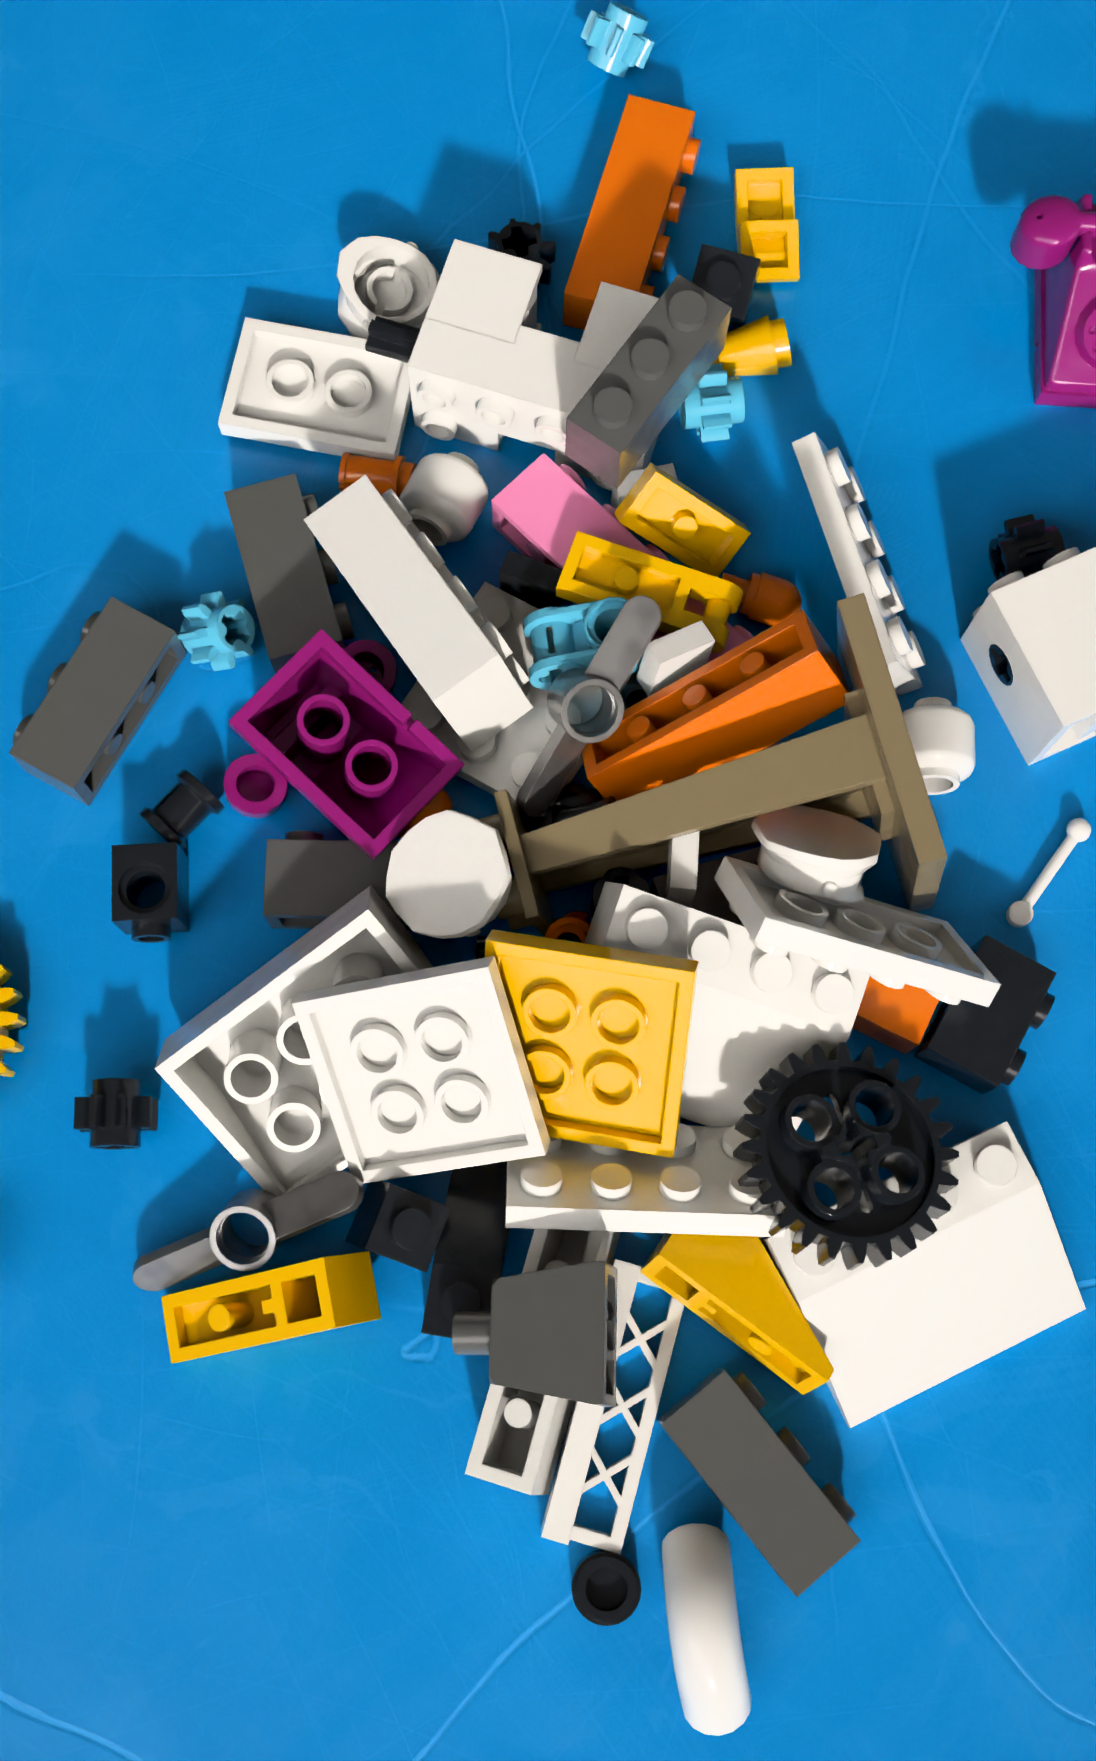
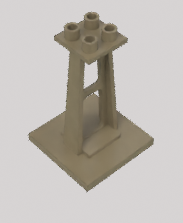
M862 593L837 601V659L850 691L844 694L843 722L534 831L531 829L529 818L517 807L516 801L506 789L494 792L499 813L478 820L499 831L507 852L510 867H513L515 874L512 876V885L507 903L497 915L499 920L507 919L512 931L533 925L545 937L550 925L555 922L548 892L595 882L603 877L611 868L626 867L638 872L667 865L669 840L700 831L698 858L759 844L760 841L751 827L753 820L762 814L795 805L830 811L851 817L857 821L872 818L875 831L881 834V841L886 840L907 910L918 912L934 907L948 856L865 594Z

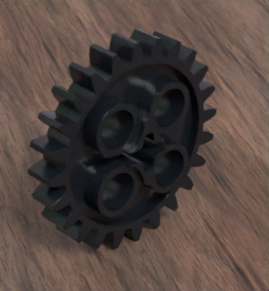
M840 1042L829 1053L828 1058L819 1044H814L803 1055V1061L792 1052L779 1064L780 1072L770 1068L758 1081L762 1090L754 1089L743 1102L753 1114H744L735 1124V1130L751 1139L742 1142L733 1151V1157L752 1163V1168L737 1180L739 1186L759 1187L762 1195L750 1206L751 1212H762L771 1208L776 1215L769 1227L768 1233L774 1236L787 1227L795 1232L792 1241V1253L797 1255L811 1243L817 1245L818 1265H827L841 1251L847 1270H854L862 1265L866 1255L873 1266L877 1268L892 1260V1251L902 1258L917 1248L915 1238L923 1241L937 1231L931 1218H940L948 1213L952 1207L940 1194L947 1193L956 1187L959 1182L952 1174L942 1170V1167L957 1159L959 1151L940 1146L939 1139L952 1130L953 1126L947 1122H932L929 1114L936 1109L940 1100L938 1097L920 1101L916 1097L915 1092L922 1080L919 1075L911 1077L902 1083L896 1078L899 1068L898 1059L893 1058L882 1069L875 1067L873 1048L867 1046L853 1061L845 1042ZM824 1097H828L832 1100L834 1108L828 1101L824 1099ZM855 1103L863 1104L872 1111L876 1118L877 1126L867 1124L860 1118L856 1111ZM792 1117L804 1119L811 1125L815 1141L804 1139L796 1132L793 1127ZM840 1153H844V1154H846V1153H851L852 1155H843V1156H841ZM879 1167L889 1170L895 1176L899 1185V1193L889 1190L882 1183L879 1177ZM815 1182L823 1183L833 1191L837 1200L836 1209L827 1207L819 1201L815 1193ZM859 1203L864 1205L869 1210V1213L863 1212Z

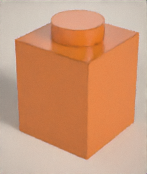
M870 976L852 1029L906 1054L919 1045L939 1000L930 995L925 989L907 984L902 989H894L879 983Z

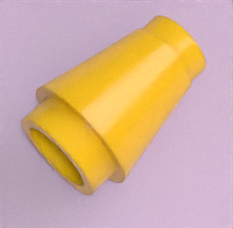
M766 315L727 332L724 349L713 364L722 363L723 370L727 371V377L778 375L779 368L792 366L784 318L769 321V317Z

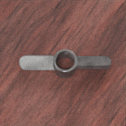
M635 596L624 604L588 668L566 670L551 684L547 695V708L550 716L558 725L521 786L516 798L517 807L529 817L540 816L548 809L586 744L597 743L607 739L620 726L624 715V702L620 692L662 621L661 609L657 602L650 597ZM600 686L602 703L597 714L589 721L581 724L569 723L567 711L572 697L584 687Z
M336 1171L280 1196H275L273 1193L263 1189L243 1190L228 1202L214 1219L211 1227L138 1258L133 1266V1282L143 1290L160 1291L222 1264L238 1271L255 1270L268 1262L282 1241L354 1211L362 1202L364 1195L363 1184L354 1174L346 1171ZM248 1213L257 1217L267 1229L269 1243L265 1245H251L241 1240L233 1230L231 1214Z

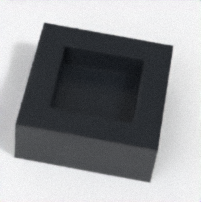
M509 550L499 571L500 589L538 609L561 607L564 599L556 596V586L562 570Z

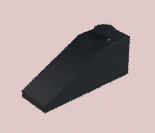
M507 1161L452 1170L445 1205L451 1207L435 1251L421 1333L452 1338L453 1318L457 1311H491L492 1284L494 1279L502 1277L510 1228H505Z

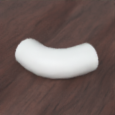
M691 1523L670 1531L662 1541L663 1580L669 1640L677 1688L685 1719L695 1730L705 1735L720 1736L731 1733L744 1724L751 1710L752 1698L739 1626L730 1541L726 1533L717 1527L708 1524Z

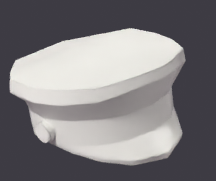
M381 236L356 238L339 252L336 275L340 283L338 295L339 319L353 337L368 339L369 324L372 319L375 320L376 316L421 329L440 275L427 256L420 252L418 246L413 242L404 243Z
M800 805L765 813L753 820L751 827L761 843L757 862L759 868L769 879L801 893L823 896L841 902L859 903L864 900L861 880L864 872L877 863L881 847L880 833L851 817Z
M445 810L425 817L406 832L391 851L386 877V898L395 912L412 931L440 939L461 938L463 936L472 937L480 934V928L496 918L507 903L512 885L510 863L499 831L472 816L454 810Z

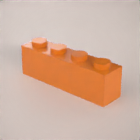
M628 95L564 290L563 325L585 330L601 281L654 296L655 287L649 286L648 282L652 270L662 273L666 263L671 237L664 235L668 221L678 223L684 204L686 188L679 186L683 173L693 175L700 152L702 139L692 137L695 111Z
M802 609L624 710L620 726L610 737L597 743H587L584 747L582 756L587 779L604 798L613 796L619 801L768 748L777 741L844 706V694L850 691L839 661Z

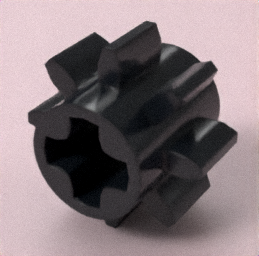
M513 218L510 219L509 224L500 233L493 231L488 233V249L542 264V273L538 284L549 285L551 283L550 264L555 262L556 244L553 241L542 242L540 223L537 222L531 225L526 222H516Z
M1033 514L1003 521L1005 533L999 534L998 538L992 539L989 544V560L997 581L1017 571H1021L1024 577L1043 570V565L1049 559L1065 551L1064 541L1056 526H1045V521L1043 519L1035 520Z
M129 1078L92 1080V1093L90 1097L74 1098L73 1129L80 1130V1132H90L89 1148L103 1150L138 1149L141 1147V1131H157L158 1099H153V1096H142V1080Z

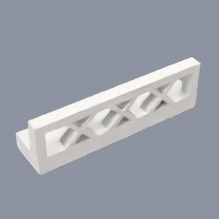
M614 1259L612 1266L617 1268L616 1361L620 1355L639 1345L652 1368V1373L648 1386L623 1400L616 1387L617 1405L603 1412V1406L574 1401L541 1525V1537L566 1545L569 1544V1540L621 1554L684 1305L671 1296L665 1320L641 1333L630 1314L637 1282L659 1289L662 1288L640 1272L641 1266ZM627 1323L634 1338L621 1345ZM662 1331L656 1357H654L646 1340ZM645 1398L637 1425L628 1408ZM622 1412L635 1436L631 1454L605 1468L594 1447L599 1426ZM592 1457L599 1473L585 1480ZM627 1467L621 1493L619 1494L611 1476ZM602 1481L606 1483L617 1504L610 1534L574 1524L582 1493Z

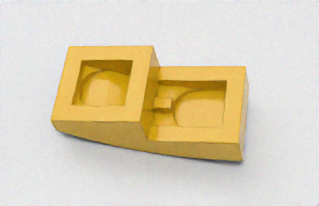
M794 168L736 169L733 179L737 253L761 259L757 283L798 282L800 279L798 219H795Z

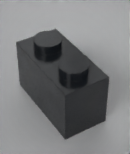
M985 935L970 949L1001 984L990 1006L986 1007L961 1000L958 1005L942 1002L914 1055L915 1058L981 1094L999 1087L1000 1083L1006 1086L1012 1083L1026 1058L1027 1052L1020 1049L1019 1046L1029 1026L1035 1030L1038 1029L1047 1017L1055 1000V996L1047 991L1056 972L988 935Z

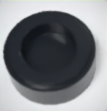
M603 1549L590 1552L579 1561L572 1575L571 1589L574 1603L582 1616L594 1624L602 1626L619 1624L629 1618L638 1606L641 1596L640 1578L633 1563L622 1553L617 1554Z

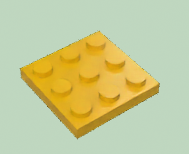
M492 929L486 939L485 957H495L549 1137L673 1158L678 1138L699 961Z

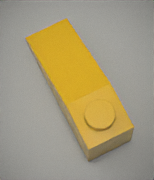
M664 1234L640 1270L643 1275L802 1395L829 1381L834 1368L759 1237Z
M369 1251L321 1257L161 1296L171 1364L381 1319Z

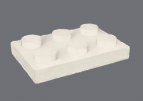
M245 317L218 420L221 434L342 456L343 453L347 452L352 455L395 460L396 456L399 455L411 404L407 371L408 363L366 351L365 344L367 339Z

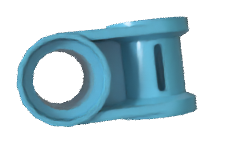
M608 597L600 601L568 607L543 608L527 615L523 620L524 635L531 640L534 662L529 668L530 683L541 690H549L553 681L566 670L588 668L618 614L628 600L621 597ZM642 657L640 658L639 662L634 668L632 674L636 673L639 670Z

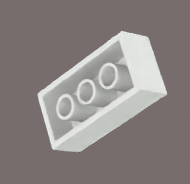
M364 475L303 519L430 699L471 752L533 708L520 688L530 679L512 655V650L491 621H486L468 590L456 575L453 576L435 546L423 531H419L413 523V518L391 488L380 495L368 477Z

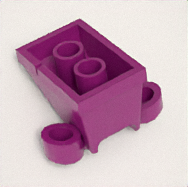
M1052 194L1040 197L1027 205L1021 213L1010 241L1011 253L1017 262L1027 268L1035 269L1034 347L1037 348L1034 352V405L1096 408V204L1092 203V194L1082 195L1077 203L1068 197Z
M320 629L229 720V726L258 754L242 755L234 760L225 771L223 785L227 801L232 808L243 816L257 819L268 817L281 808L286 800L288 781L361 851L374 861L463 769L465 764L418 719L414 721L411 718L412 714L391 695L395 684L397 667L395 658L387 647L377 641L364 639L352 642L342 649L326 632Z

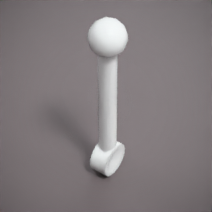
M1075 818L1068 822L1066 838L1021 901L1014 902L1007 908L1006 919L1010 925L1023 927L1032 921L1034 916L1032 907L1076 844L1090 837L1091 826L1087 820Z

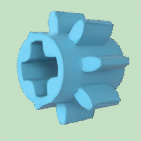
M610 1L606 12L602 11V13L591 9L580 35L581 38L587 40L586 44L591 46L587 60L604 71L619 77H625L629 66L634 67L636 65L644 69L655 43L648 38V34L644 33L649 22L648 18L615 1Z
M722 363L712 364L679 407L682 428L684 430L696 428V435H700L701 443L729 440V428L732 427V424L743 423L745 419V397L741 378H727V371L723 370Z
M222 591L202 594L199 604L185 606L181 609L185 619L182 622L181 630L177 637L179 640H182L186 650L192 654L190 661L192 664L211 662L214 671L235 668V658L253 655L254 651L250 645L253 643L255 629L258 627L257 623H254L251 614L244 608L245 601L243 599L225 602Z

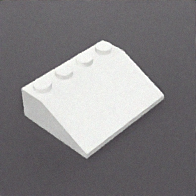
M612 882L604 883L584 942L585 944L699 961L680 1117L705 1126L731 1127L735 1126L744 1114H753L744 1105V1100L754 1089L762 1090L758 1081L770 1068L780 1072L779 1064L792 1052L803 1061V1055L814 1044H819L828 1058L829 1053L840 1042L846 1043L851 1034L870 977L868 973L847 968L845 973H836L821 967L810 957L789 951L783 957L769 954L756 947L749 940V933L744 926L625 884ZM792 1117L793 1127L797 1131L803 1119Z
M370 885L168 1036L164 1041L154 1069L259 1186L275 1196H280L348 1167L292 1003L300 992L432 968L433 966L409 931Z
M1007 1121L949 1147L959 1151V1157L947 1166L942 1167V1170L952 1174L959 1182L956 1187L940 1195L952 1207L948 1213L940 1218H931L937 1231L923 1241L915 1238L917 1248L902 1258L892 1251V1260L875 1268L866 1255L862 1265L854 1270H847L841 1251H839L834 1260L825 1266L818 1265L817 1245L811 1243L797 1255L792 1253V1241L795 1232L788 1227L785 1229L784 1237H766L761 1240L834 1368L833 1374L826 1383L849 1428L1086 1309L1040 1182ZM894 1175L882 1180V1183L889 1190L899 1193L898 1181ZM835 1203V1204H833V1205H831V1206H829V1207L832 1208V1209H836V1208H837V1203ZM859 1203L861 1210L865 1213H869V1210L864 1205Z

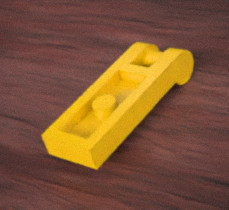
M577 531L556 586V596L578 604L600 601L608 597H621L626 600L635 596L650 597L657 602L662 612V621L657 629L658 631L670 634L702 620L715 639L711 653H719L724 650L730 633L726 627L729 614L738 611L743 590L730 581ZM689 597L703 602L705 609L702 616L685 610Z

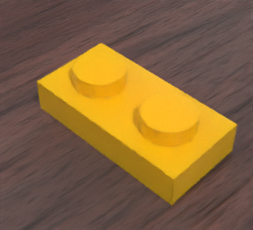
M651 462L614 512L618 521L692 569L715 577L721 574L751 534L744 523Z

